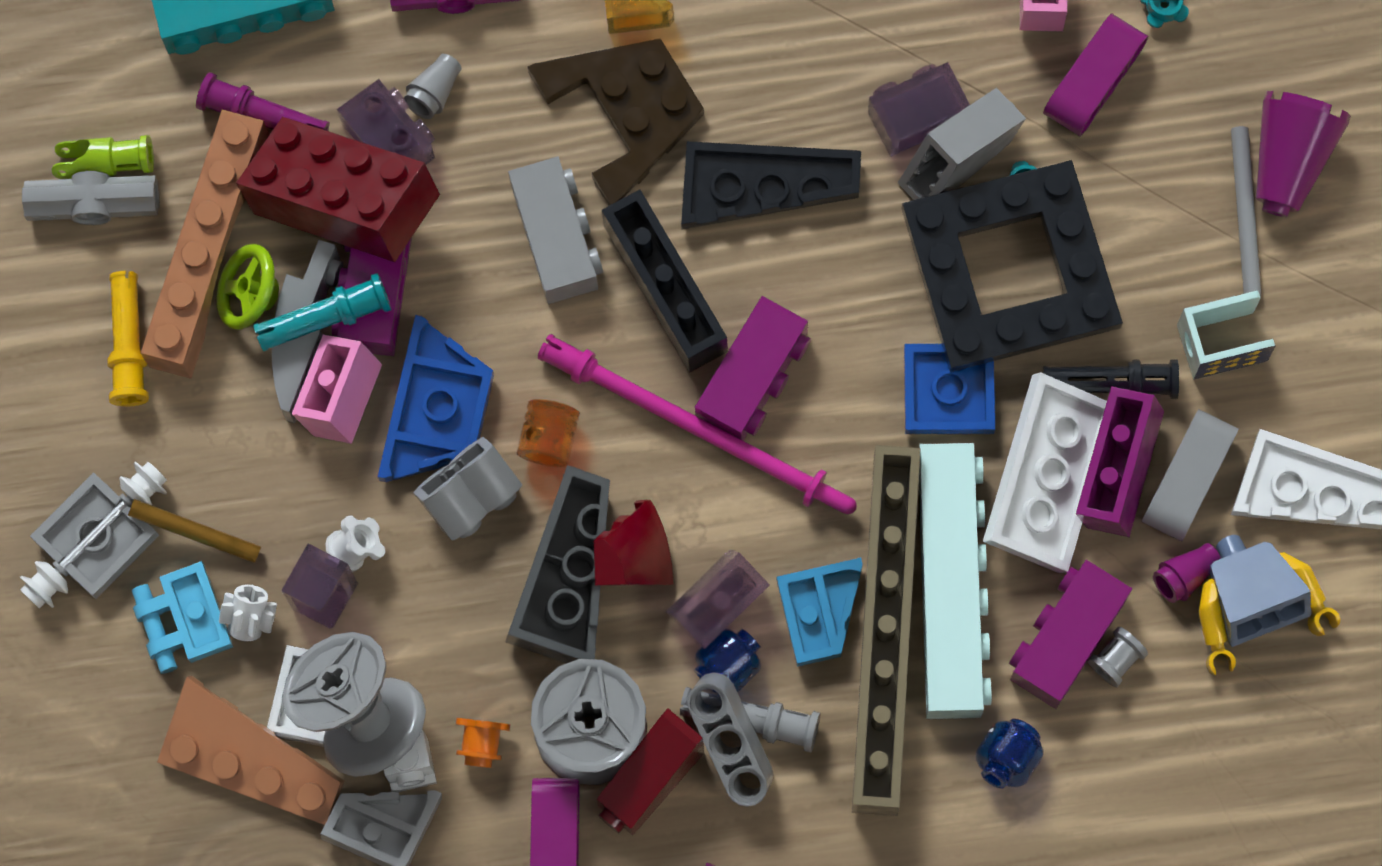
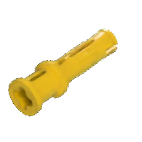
M116 271L109 276V281L111 282L113 351L107 358V366L112 369L113 391L109 393V402L123 407L139 406L149 401V392L144 390L143 368L147 366V362L141 355L138 274L129 271L128 278H125L126 271Z

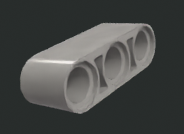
M1198 409L1141 522L1182 542L1239 428Z
M708 673L699 679L688 696L689 712L701 737H703V742L729 797L738 805L754 806L763 800L772 784L774 775L772 766L734 684L721 673ZM712 689L718 692L722 699V705L717 707L709 706L703 701L701 691ZM727 730L733 731L740 737L742 745L736 748L728 747L721 740L720 733ZM743 772L753 773L760 780L761 786L755 789L747 788L740 781L739 774Z

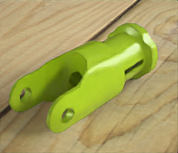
M142 135L140 139L114 141L112 137L59 142L55 146L56 155L61 158L78 159L73 162L56 163L52 167V174L59 179H72V175L84 171L103 172L111 177L116 176L117 172L142 170L144 173H152L154 170V154L150 135Z

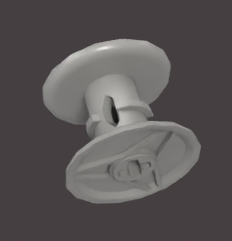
M356 632L335 634L314 644L296 661L286 678L282 694L283 706L287 717L299 728L313 732L325 731L323 745L327 760L338 772L354 777L373 775L396 764L412 749L423 730L426 714L422 694L411 683L392 677L384 678L386 662L382 647L371 636Z
M578 659L561 665L541 682L532 701L531 726L541 758L556 775L563 778H579V784L600 785L611 781L646 736V706L638 685L623 669L611 663L596 659ZM593 716L595 721L594 728H585V717Z

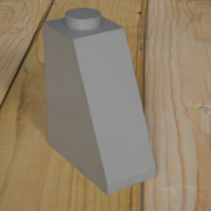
M995 88L930 131L907 166L898 184L913 200L958 189L1011 143L1026 118L1012 102Z

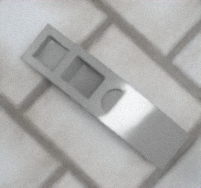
M318 240L304 279L286 274L279 295L275 318L324 300L329 287L337 285L340 270L343 268V262L340 261L339 253L334 244ZM320 330L272 347V369L275 390L281 411L286 421L295 423L297 420L292 415V412L321 341L322 333Z

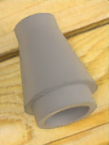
M440 54L433 64L406 86L407 94L404 96L406 106L412 112L425 119H431L435 114H440L455 79L462 70L460 63L448 54Z

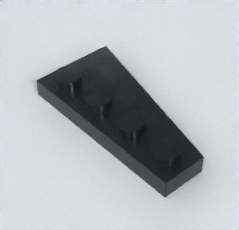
M687 141L681 230L859 198L861 151Z

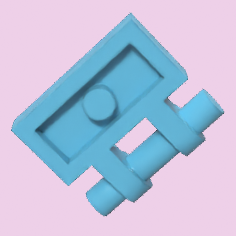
M202 561L160 576L165 594L153 598L148 584L132 589L136 602L133 610L137 621L143 622L149 639L146 647L150 659H156L160 674L169 673L178 668L173 652L184 647L188 660L193 663L233 647L226 624L219 623L221 610ZM171 610L178 631L166 635L160 615Z

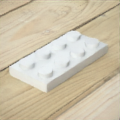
M1041 372L1032 375L983 542L1057 573L1068 572L1082 526V521L1076 515V511L1106 407V400Z

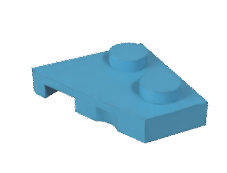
M861 558L776 577L797 667L841 657L863 563Z

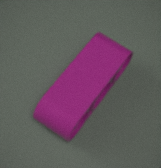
M1111 13L1054 91L1044 108L1043 114L1075 135L1082 136L1141 53L1148 40V35Z
M533 778L530 866H579V778Z

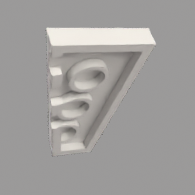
M1260 429L1231 515L1382 529V470Z

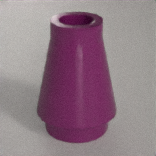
M1205 543L1195 550L1161 562L1158 567L1159 570L1153 573V581L1160 594L1171 603H1175L1178 600L1186 601L1210 575V565L1214 561L1221 559V557L1211 544Z

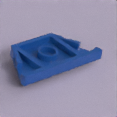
M415 315L378 472V479L381 482H389L449 465L462 450L480 439L494 378L493 370L477 357L469 355L461 345L450 337L444 336L432 327L428 320L419 315Z

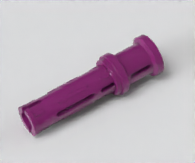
M211 72L207 73L203 79L196 99V108L204 111L209 108L219 113L222 110L264 120L266 128L272 130L282 116L326 131L329 130L330 122L326 120L322 121L254 96V91L249 86L243 85L239 88L217 80V75Z

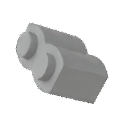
M482 437L462 450L449 465L427 478L413 493L441 530L453 541L459 537L466 538L475 533L481 526V520L488 512L494 509L501 510L510 505L515 500L516 492L521 488L522 483L495 447Z

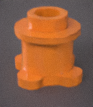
M456 718V725H464L462 750H457L456 755L465 756L464 765L491 768L492 759L502 760V755H498L501 730L510 731L511 724Z

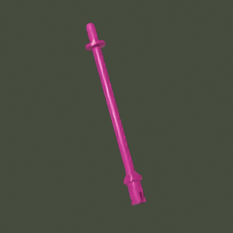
M553 334L547 336L546 341L548 344L545 342L542 344L538 353V360L545 361L571 375V381L577 384L592 381L805 493L803 505L809 507L814 499H817L843 514L849 515L855 512L857 503L852 497L823 483L827 474L826 471L821 469L812 477L600 366L595 358V353L588 349L583 352L556 338Z

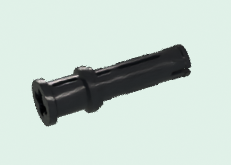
M1133 359L1132 362H1128V366H1043V374L1090 394L1110 393L1111 387L1151 395H1169L1171 399H1178L1179 396L1178 359H1171L1169 364H1141L1139 359ZM1115 378H1127V381H1116ZM1145 378H1164L1165 380H1146ZM1068 379H1106V381H1068Z

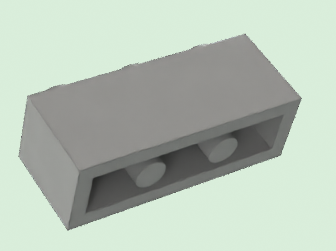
M559 156L508 171L513 194L547 303H555L598 290L596 275L603 273L597 249L588 250L584 235L591 232L584 208L575 210L571 195L577 194L578 190L571 168L563 170Z

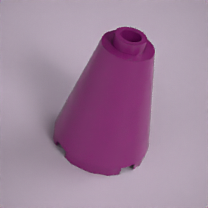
M1273 91L1265 93L1262 106L1256 200L1264 204L1262 211L1285 218L1288 217L1289 211L1299 212L1348 127L1351 118L1348 112L1342 110L1339 118L1330 114L1332 105L1326 102L1289 92H1283L1281 100L1274 99Z

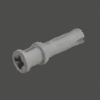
M690 687L685 688L681 701L683 707L680 708V716L692 717L687 704L688 696L692 691ZM701 691L702 699L706 704L713 707L722 705L721 696ZM741 701L755 732L763 734L762 738L768 743L774 744L776 740L803 746L804 751L812 752L818 733L820 712L813 711L809 715L784 709L783 704L778 702L775 704L771 703L769 707Z

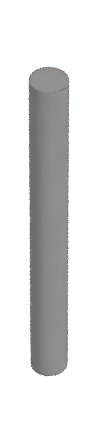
M1238 126L1231 129L1243 294L1259 291L1261 296L1248 127Z

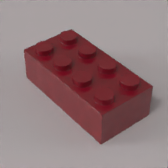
M283 116L236 182L254 215L392 262H396L440 196L425 162Z

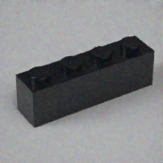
M641 189L602 209L605 230L688 372L690 373L727 353L728 343L725 332Z

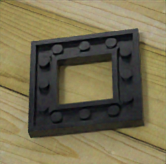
M1072 160L902 203L901 210L950 372L1109 332L1122 327L1121 315ZM1041 217L1064 294L982 315L959 237Z

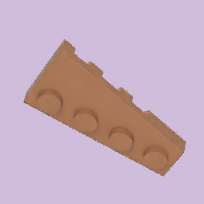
M193 676L186 677L157 763L323 825L326 824L344 783L343 779L298 748L291 747L275 736L276 733L261 723H256L240 712L237 706L208 690L202 682Z

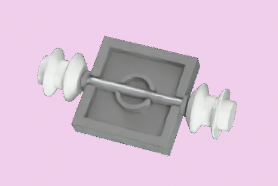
M134 462L137 473L131 479L123 476L119 477L121 490L127 496L123 493L118 496L93 472L30 535L55 560L53 563L55 568L47 562L35 561L37 573L32 578L20 576L26 583L20 591L39 609L45 603L53 608L54 605L51 597L57 591L65 594L68 593L67 581L61 574L65 577L70 575L93 598L97 599L159 536L148 523L128 516L134 499L152 505L150 497L155 492L167 494L166 490L162 487L167 479L151 463L147 462L141 467L137 462Z

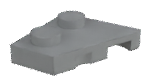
M431 790L427 791V794L399 795V792H380L374 796H368L363 793L340 794L320 833L321 839L381 866H409L442 800V793Z

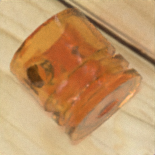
M542 399L528 401V411L524 417L526 421L523 422L516 452L517 455L527 461L546 466L565 467L569 465L575 438L574 431L577 429L576 421L579 420L580 412L569 405Z

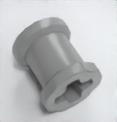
M1117 627L1113 631L1114 638L1098 655H1092L1088 659L1092 669L1106 682L1116 688L1122 682L1121 677L1138 658L1144 659L1148 655V651L1141 642L1122 627Z

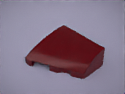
M637 500L634 502L636 510L631 515L619 516L613 522L610 531H603L594 539L595 586L674 585L667 536L662 521L651 500Z

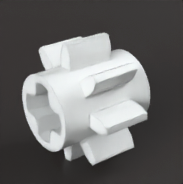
M241 585L235 589L234 595L225 593L221 605L219 623L228 624V633L235 639L241 641L257 640L260 638L262 631L271 633L277 603L267 602L268 594L264 589L254 585Z

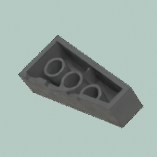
M567 465L510 626L506 643L566 664L578 659H595L600 586H595L594 539L603 531H606L609 479Z

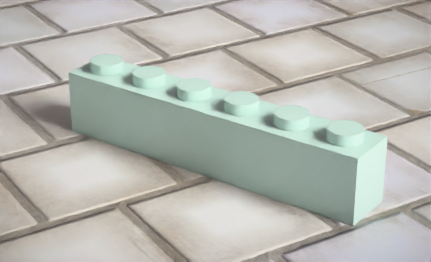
M974 443L920 444L919 505L926 719L981 718L984 705H991L992 701L991 678L982 677V660H990L989 633H981L980 616H988L987 588L979 589V571H986L987 568L986 544H978L977 528L985 527L984 500L976 501V484H983V457H975Z

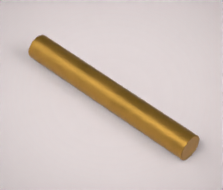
M134 499L128 513L130 517L252 563L256 562L261 546Z

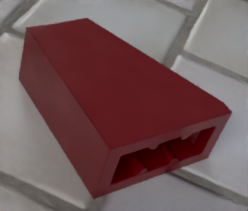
M667 708L596 799L598 806L602 809L598 816L618 834L624 828L633 836L704 755L703 737Z

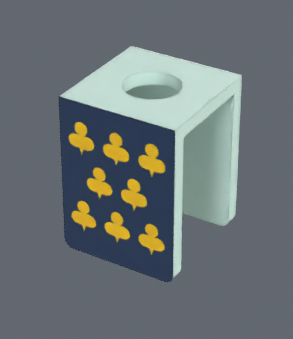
M1259 291L1183 309L1177 328L1193 380L1269 360L1276 347L1273 339L1205 355L1197 331V327L1254 313L1261 298Z

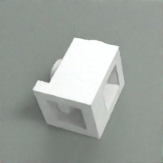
M423 730L412 749L396 764L384 769L385 777L390 783L391 792H401L437 784L429 742Z

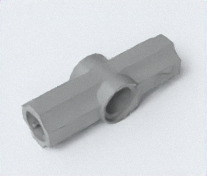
M84 171L72 175V179L24 181L22 204L24 217L27 221L71 219L79 224L100 225L111 221V217L157 216L160 209L158 180L155 175L111 177L103 172Z

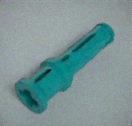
M372 274L371 280L347 289L343 286L337 287L336 291L332 292L333 296L260 324H254V330L259 335L257 339L262 350L265 352L269 348L339 322L351 326L356 324L357 318L381 309L384 312L391 311L392 308L379 274Z

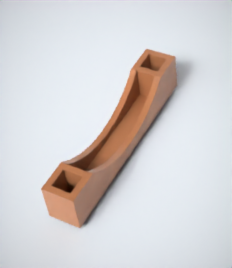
M226 110L221 111L141 350V355L149 368L189 379L192 378L205 339L208 315L220 265L233 226L245 201L236 182L269 136L264 120Z

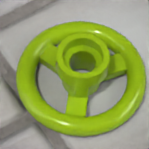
M248 244L239 248L230 257L221 273L216 296L217 310L223 323L231 329L241 330L251 326L260 318L264 311L273 307L278 298L279 283L275 278L274 263L270 253L263 246ZM253 257L246 272L240 275L238 280H233L242 263L248 258ZM230 295H236L241 300L242 316L237 317L232 313Z

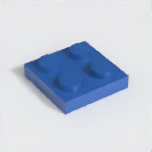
M904 344L905 434H994V361L950 372L942 344Z

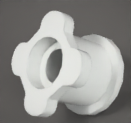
M347 516L341 521L342 530L334 531L330 534L325 543L330 561L340 570L346 572L358 570L363 565L364 559L368 556L373 560H378L385 554V547L380 543L378 535L379 525L370 517L365 520H356L353 516Z

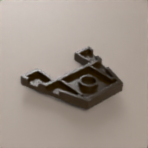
M661 38L535 63L527 67L529 75L547 104L584 84H588L628 149L629 153L592 172V179L609 206L623 199L637 183L640 184L650 173L649 170L665 153L668 154L704 115L703 106Z

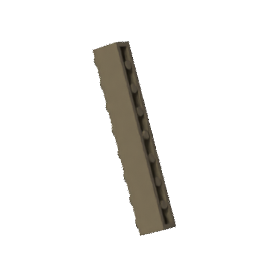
M875 445L852 813L898 816L900 808L921 448Z

